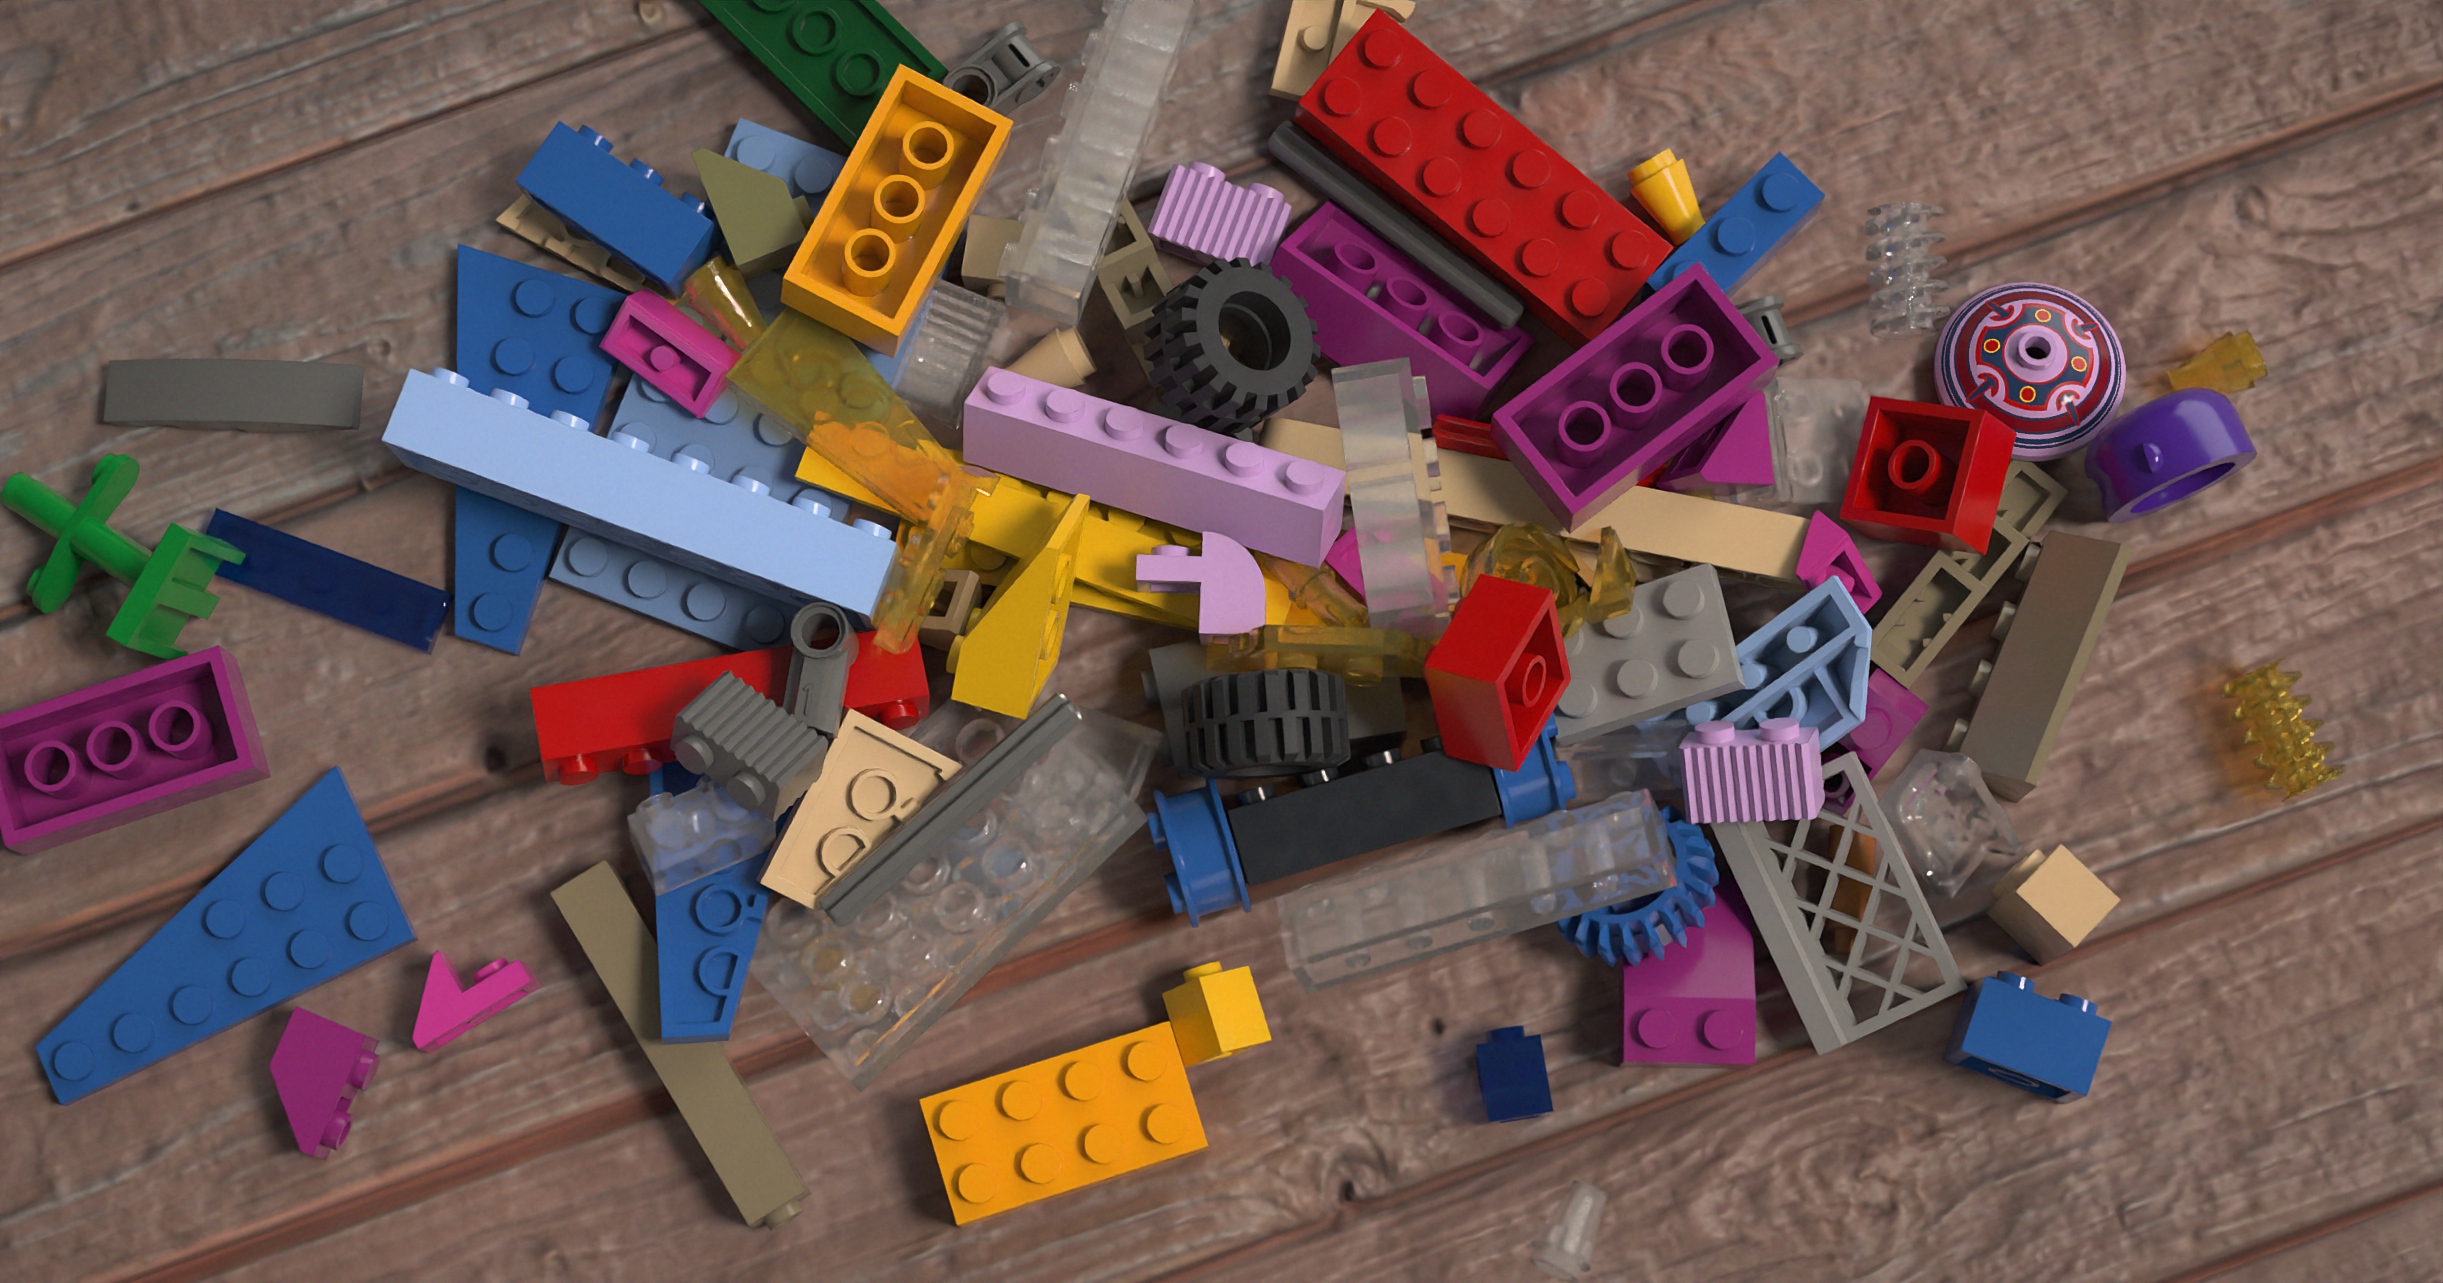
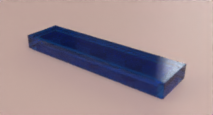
M218 508L215 509L205 533L231 544L246 554L240 565L223 559L214 574L215 577L429 655L432 654L454 599V596L447 591Z

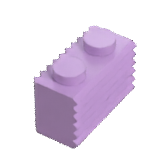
M1192 161L1188 168L1180 164H1173L1147 234L1154 248L1204 266H1208L1212 262L1223 258L1230 262L1235 257L1249 258L1252 267L1260 261L1269 265L1279 246L1283 243L1287 230L1290 227L1292 206L1283 202L1284 195L1269 186L1249 183L1248 188L1243 189L1239 185H1232L1224 181L1225 174L1222 171L1208 164Z
M1794 718L1769 719L1759 724L1760 729L1734 730V723L1724 720L1704 722L1695 726V732H1688L1679 746L1686 822L1689 824L1698 822L1706 824L1724 821L1729 823L1735 821L1747 822L1750 820L1755 822L1761 820L1773 821L1776 819L1781 821L1792 819L1796 821L1802 818L1807 820L1816 818L1825 801L1818 728H1799V721Z

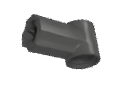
M813 602L803 607L795 615L791 624V638L794 647L783 708L787 714H793L797 721H804L808 729L814 728L818 736H825L826 739H837L849 671L859 653V640L844 612L836 605L827 602ZM825 628L840 630L838 640L832 647L825 650L811 648L812 639L818 631Z

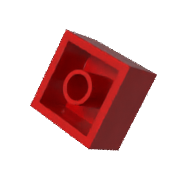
M1871 396L1839 518L1873 539L1986 555L2017 432L1985 410Z
M1480 573L1468 595L1460 598L1456 603L1451 623L1438 644L1434 643L1430 646L1423 663V678L1428 682L1434 706V721L1439 726L1446 756L1517 773L1571 681L1552 589Z

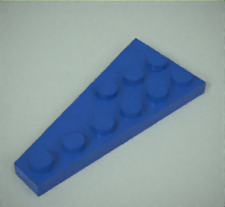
M458 244L457 374L469 380L468 388L490 397L493 388H497L524 398L529 402L527 409L536 414L550 418L553 410H559L579 417L590 424L587 431L595 434L619 365L617 359L599 346L629 295ZM456 484L455 635L458 638L518 657L520 656L565 523Z
M679 760L663 763L660 769L650 773L663 1045L729 1041L773 890L759 883L756 879L796 801L787 808L785 813L780 814L777 821H772L758 810L747 811L739 807L729 796L727 788L707 774H694L683 767Z
M337 765L333 767L35 1046L60 1105L70 1106L419 940L342 769Z

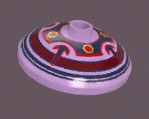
M2018 282L1987 289L1975 295L1957 309L1947 322L1939 338L1934 356L1933 376L1935 389L1941 405L1985 410L2017 432L2010 459L2046 461L2062 458L2083 449L2090 444L2103 427L2112 421L2124 393L2126 365L2120 342L2114 330L2101 313L2091 304L2059 287L2035 282ZM2038 347L2045 352L2047 357L2041 360L2033 359L2027 355L2025 349Z

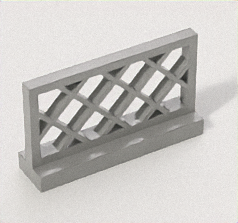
M1855 751L1822 765V778L1824 782L1845 771L1856 794L1848 818L1823 808L1820 809L1817 815L1819 818L1845 827L1834 861L1802 849L1812 819H1800L1792 845L1771 838L1763 820L1758 822L1752 820L1747 822L1735 821L1732 823L1726 821L1721 823L1709 822L1819 1056L1846 1046L1968 988ZM1863 810L1871 826L1859 822ZM1855 831L1876 838L1884 852L1876 877L1844 865ZM1777 850L1788 854L1785 866L1783 865ZM1799 859L1830 870L1819 904L1799 897L1791 882ZM1891 869L1899 885L1887 881ZM1841 874L1873 886L1862 920L1830 908ZM1884 890L1905 898L1912 911L1905 936L1872 924ZM1805 909L1816 913L1813 924H1811ZM1826 918L1859 929L1847 963L1826 955L1819 939ZM1919 928L1927 944L1915 940ZM1869 934L1901 945L1890 979L1858 967ZM1911 950L1933 957L1945 980V984L1926 993L1901 984ZM1833 969L1844 972L1840 984ZM1854 977L1887 989L1878 1015L1858 1024L1847 1001ZM1897 993L1912 998L1892 1008Z

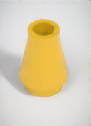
M1670 148L1626 173L1633 185V188L1628 191L1665 230L1675 247L1692 237L1705 224L1684 160L1682 158L1677 161Z

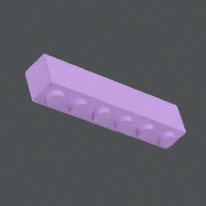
M993 366L988 367L964 402L963 461L1073 495L1078 493L1091 496L1090 500L1203 534V531L1219 533L1235 540L1244 547L1317 569L1321 566L1341 531L1346 471Z

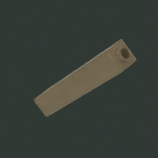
M604 859L550 892L747 1224L757 1228L766 1223L769 1230L773 1231L800 1215L804 1210L799 1201L812 1193L721 1042L663 1045L657 935L616 867Z

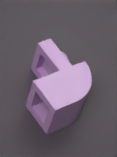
M1203 531L1202 556H1190L1189 548L1172 545L1155 546L1152 548L1151 555L1137 554L1136 583L1138 593L1200 595L1199 637L1201 645L1265 647L1266 592L1264 579L1257 562L1241 544L1222 534Z

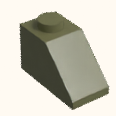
M699 148L690 152L744 282L790 264L814 222V217L805 196L802 195L792 199L784 180L707 149Z

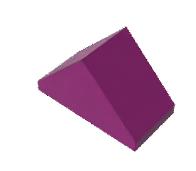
M1758 392L1678 452L1656 484L1660 490L1684 495L1734 496L1774 485L1766 400L1763 392Z

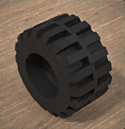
M1235 257L1230 262L1223 258L1202 268L1157 301L1151 310L1154 317L1146 321L1144 334L1151 339L1149 343L1143 346L1144 360L1153 362L1154 369L1148 373L1153 385L1161 384L1166 392L1161 398L1169 408L1177 405L1182 409L1180 418L1191 425L1201 420L1203 429L1217 433L1224 428L1227 434L1240 433L1248 427L1251 429L1299 399L1306 392L1305 386L1313 382L1317 373V369L1312 363L1320 359V345L1313 342L1312 336L1319 333L1315 319H1308L1305 313V309L1310 306L1303 295L1297 298L1290 290L1293 283L1284 275L1275 278L1272 275V267L1261 261L1252 267L1249 258ZM1219 327L1226 330L1237 342L1242 352L1245 366L1228 352L1221 339Z
M1309 669L1242 672L1206 678L1195 682L1181 692L1187 770L1198 776L1209 779H1260L1295 776L1326 768H1336L1351 758L1345 680L1335 674Z

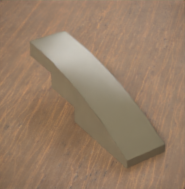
M1105 162L1050 189L1156 397L1162 403L1164 401L1161 397L1166 392L1161 384L1153 385L1148 374L1154 369L1153 362L1144 360L1143 346L1151 341L1144 334L1146 321L1154 317L1151 310L1157 301L1166 296V293L1172 290L1174 286L1157 257L1152 241L1111 168Z
M2013 459L2008 466L1986 555L1939 549L1872 631L1870 660L1905 688L1909 689L2067 496L2069 491L2031 461Z

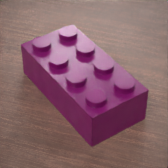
M1696 262L1493 413L1490 436L1570 534L1772 383L1779 359L1701 264Z
M219 645L0 715V830L5 847L25 856L271 777L237 658Z

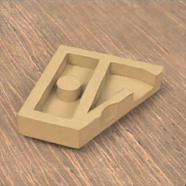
M1291 0L1268 94L1299 102L1378 7L1402 26L1414 11L1416 2L1409 0Z

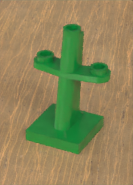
M108 454L99 461L91 478L93 486L80 505L24 472L14 474L3 487L0 497L1 503L58 540L48 562L41 565L28 582L27 593L32 597L33 605L46 614L59 609L70 596L84 559H87L132 589L106 635L125 647L164 659L174 660L187 656L188 652L175 645L174 642L190 615L206 620L211 616L221 598L206 588L223 559L240 565L246 554L225 541L174 522L170 523L155 551L152 552L106 523L107 519L134 487L139 475L140 466L138 461L127 454L119 456Z

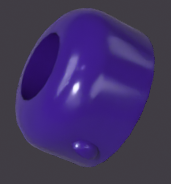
M2187 388L2147 402L2103 427L2088 445L2084 467L2086 476L2096 482L2101 492L2102 510L2108 522L2115 524L2152 514L2207 490L2250 464L2256 458L2257 451L2235 406L2227 396L2210 388Z

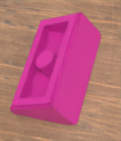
M648 288L627 296L599 346L699 419H702L739 372L745 361L743 355Z
M1817 510L1812 516L1795 574L1807 594L1831 576H1838L1864 615L1882 597V592L1848 533Z

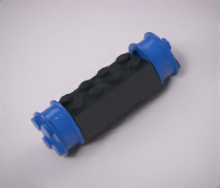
M1552 712L1517 773L1446 756L1440 734L1420 740L1423 753L1402 758L1398 747L1358 758L1361 771L1339 777L1337 767L1326 768L1296 776L1299 789L1276 795L1274 784H1267L1236 793L1234 796L1237 807L1226 809L1225 812L1214 779L1206 778L1204 787L1166 798L1160 790L1153 791L1158 810L1146 813L1156 850L1160 851L1169 848L1176 871L1164 875L1174 913L1178 914L1187 911L1192 929L1199 927V916L1240 905L1244 912L1248 913L1252 909L1245 883L1249 887L1492 816H1497L1506 837L1514 835L1515 824L1554 814L1559 822L1567 820L1565 801L1576 798V790L1566 760L1561 762L1555 761L1549 740L1550 737L1558 735L1554 713Z

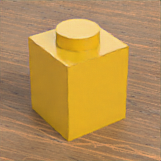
M1220 961L1204 964L1183 972L1186 983L1162 994L1185 1068L1232 1057L1272 1040L1249 966L1223 971Z

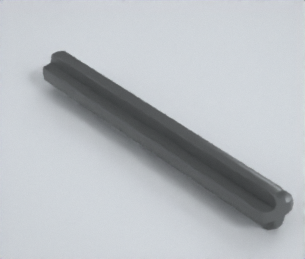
M1285 121L1273 132L1268 141L1269 151L1500 327L1510 329L1522 317L1527 304L1522 296L1293 123Z
M1061 692L1055 693L825 893L819 901L824 912L841 928L848 926L1075 728L1082 720L1080 711Z

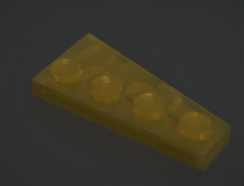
M787 306L725 375L726 388L925 532L930 529L966 487V475L849 337L790 306Z

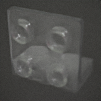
M1774 377L1773 382L1761 390L1766 400L1774 485L1729 496L1730 504L1767 511H1774L1791 504L1842 505L1866 416L1862 383L1858 379Z

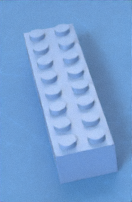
M433 367L430 375L410 368L382 438V441L405 466L801 609L813 602H827L836 605L844 612L853 628L864 632L884 628L907 568L898 544L890 540L892 534L890 530L873 522L858 518L855 519L852 527L829 518L831 513L829 508L802 497H795L792 505L768 496L771 490L768 486L744 476L734 475L731 483L720 480L708 474L710 467L707 464L686 455L674 453L671 462L648 453L649 444L621 432L614 431L610 440L587 431L590 425L588 422L563 411L553 410L550 418L536 414L527 409L529 405L527 400L505 390L493 388L490 397L468 388L469 380L452 371Z

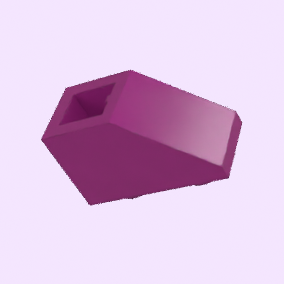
M1878 667L1868 679L1865 721L1820 753L1821 766L1849 752L1855 751L1869 782H1871L1916 726L1929 706ZM1845 771L1825 780L1823 785L1825 801L1822 808L1843 816L1853 804L1856 794Z
M295 1006L271 1059L269 1068L300 1151L326 1160L330 1150L338 1151L349 1135L354 1116L347 1112L357 1090L365 1091L377 1072L380 1055L374 1052L379 1040Z

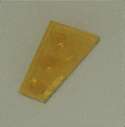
M955 466L951 475L945 472L940 475L927 502V507L934 510L925 532L922 534L915 531L902 553L899 566L907 569L896 593L888 590L884 594L873 616L872 625L879 628L873 644L894 654L907 653L910 650L944 586L947 571L939 567L945 556L953 559L960 548H964L975 527L973 523L974 512L970 511L973 502L979 492L991 497L1001 477L978 466Z

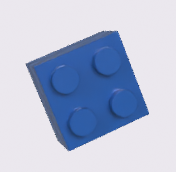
M1998 971L1996 978L1985 976L1970 985L1963 997L1942 1059L1943 1061L2064 1105L2088 1095L2112 1021L2096 1015L2098 1005L2065 993H2061L2058 1000L2033 993L2036 985L2035 982L2006 971Z

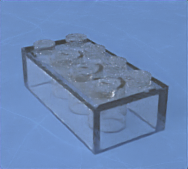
M1409 357L1331 369L1374 648L1441 638L1450 624V618L1456 603L1460 600L1455 565L1442 567L1440 558L1441 554L1452 553L1445 501L1432 503L1430 492L1442 490L1435 438L1422 439L1421 437L1422 429L1432 428L1425 374L1412 376Z

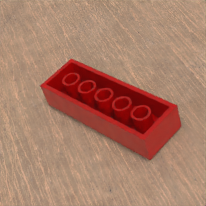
M1379 7L1297 104L1293 119L1365 179L1522 296L1527 303L1526 310L1577 351L1614 323L1642 289L1646 280L1660 267L1674 248Z

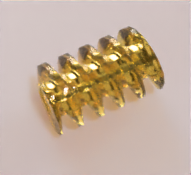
M2286 658L2249 672L2227 683L2219 691L2222 699H2243V702L2231 713L2230 717L2232 722L2235 723L2254 722L2255 725L2243 735L2241 741L2245 746L2265 745V749L2253 760L2252 764L2255 769H2276L2277 772L2266 781L2263 787L2268 793L2287 792L2288 795L2280 803L2322 786L2342 776L2348 770L2345 764H2324L2323 760L2335 749L2336 744L2334 740L2313 741L2312 736L2325 724L2323 717L2302 718L2300 713L2314 698L2312 694L2291 695L2289 690L2303 675L2300 670L2280 672L2278 666Z

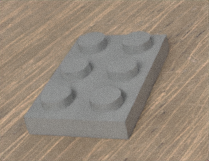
M1709 562L1557 613L1571 674V681L1553 710L1558 729V735L1555 737L1563 746L1746 688L1717 571Z

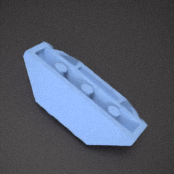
M1833 575L1736 646L1746 688L1633 725L1663 774L1682 779L1679 746L1688 732H1695V726L1709 721L1724 720L1733 722L1734 730L1760 729L1759 724L1769 719L1794 718L1799 721V728H1818L1821 753L1865 721L1872 628L1839 577Z

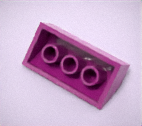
M1331 198L1279 246L1269 264L1272 267V275L1275 278H1279L1282 275L1288 278L1293 283L1290 289L1297 298L1303 295L1310 306L1305 309V313L1308 319H1315L1319 333L1312 336L1313 342L1320 345V354L1328 361L1343 366L1369 384L1370 388L1380 397L1392 400L1421 420V423L1429 431L1431 430L1433 420L1439 414L1478 422L1536 341L1535 337L1516 324L1510 329L1500 327Z

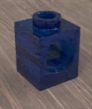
M1524 1026L1505 1027L1485 1032L1487 1043L1475 1045L1473 1051L1486 1126L1550 1116L1554 1110L1540 1034L1525 1036Z

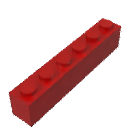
M916 624L857 633L859 653L856 661L850 667L843 709L847 706L895 731L910 728L916 725L919 719L929 718L930 693ZM838 637L812 641L811 648L815 650L828 649L837 642ZM794 644L530 688L546 783L559 781L562 785L577 786L594 781L598 774L624 770L627 774L641 775L660 769L663 763L678 761L675 752L670 749L675 716L724 671L731 670L735 678H742L745 685H752L755 692H762L766 700L772 699L776 707H782Z

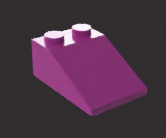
M1666 874L1662 883L1668 886L1674 874ZM1719 875V884L1712 887L1716 896V907L1701 910L1705 918L1704 929L1687 927L1684 931L1687 936L1686 947L1678 945L1674 941L1664 946L1665 954L1663 961L1655 957L1651 951L1643 953L1638 968L1630 964L1625 955L1619 959L1618 1067L1748 1070L1755 1065L1756 997L1752 915L1734 875Z

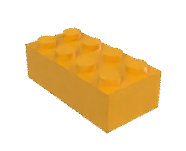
M899 64L786 271L782 282L780 302L894 359L968 222L970 214H972L1006 151L1014 121Z
M1170 1021L919 1099L956 1224L961 1228L1210 1150Z

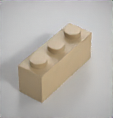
M2060 844L2047 855H2044L2036 848L2029 856H2026L2018 864L2016 863L1990 890L1998 900L1986 914L2041 966H2044L2075 948L2120 899L2070 851Z

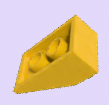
M1078 493L998 584L983 609L973 608L967 622L965 635H956L947 660L946 671L955 674L951 699L1024 720L1027 718L1058 664L1091 496Z

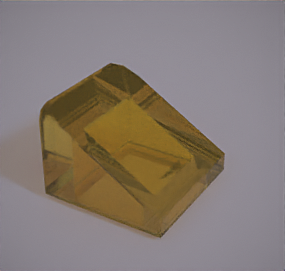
M1611 526L1604 527L1601 530L1586 617L1588 624L1628 614L1633 606L1637 574L1616 530L1612 529Z

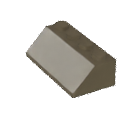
M2051 530L2042 539L2039 546L2031 543L2027 544L2014 574L2015 579L2023 582L2015 604L2004 601L1990 633L1991 637L2000 640L1991 662L1980 659L1968 685L1966 694L1976 698L1966 721L1956 717L1944 743L1942 752L1952 756L1945 772L1946 774L2014 803L2019 802L2037 787L2134 548L2122 543Z

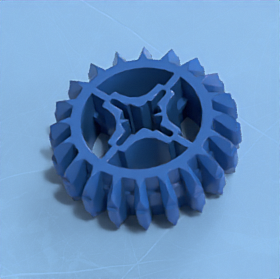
M1623 796L1618 811L1610 813L1607 808L1598 803V818L1588 823L1576 817L1575 828L1578 833L1574 837L1558 835V847L1561 854L1546 857L1550 876L1542 881L1544 884L1543 891L1548 898L1546 902L1548 905L1547 912L1553 923L1559 925L1557 929L1562 938L1567 943H1570L1571 946L1576 945L1580 953L1589 960L1599 954L1603 962L1608 963L1613 968L1618 960L1625 955L1628 962L1638 968L1643 953L1651 951L1655 957L1663 961L1665 954L1664 946L1674 941L1676 944L1686 947L1687 936L1684 931L1687 927L1704 929L1705 918L1701 910L1716 907V896L1712 890V887L1719 884V873L1713 858L1715 853L1709 841L1703 838L1699 825L1697 823H1687L1681 811L1675 808L1673 804L1661 810L1658 803L1648 797L1636 809L1633 802ZM1673 856L1676 858V868L1673 878L1667 886L1662 881L1668 873L1665 866ZM1596 878L1599 880L1597 887L1593 891L1596 898L1589 907H1586L1589 886L1592 880Z

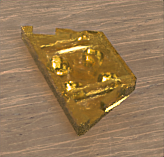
M1265 624L1251 629L1250 632L1229 636V644L1214 642L1207 644L1206 671L1321 670L1335 675H1343L1345 685L1372 687L1382 685V677L1423 678L1424 658L1433 643L1421 638L1412 637L1410 633L1400 629Z

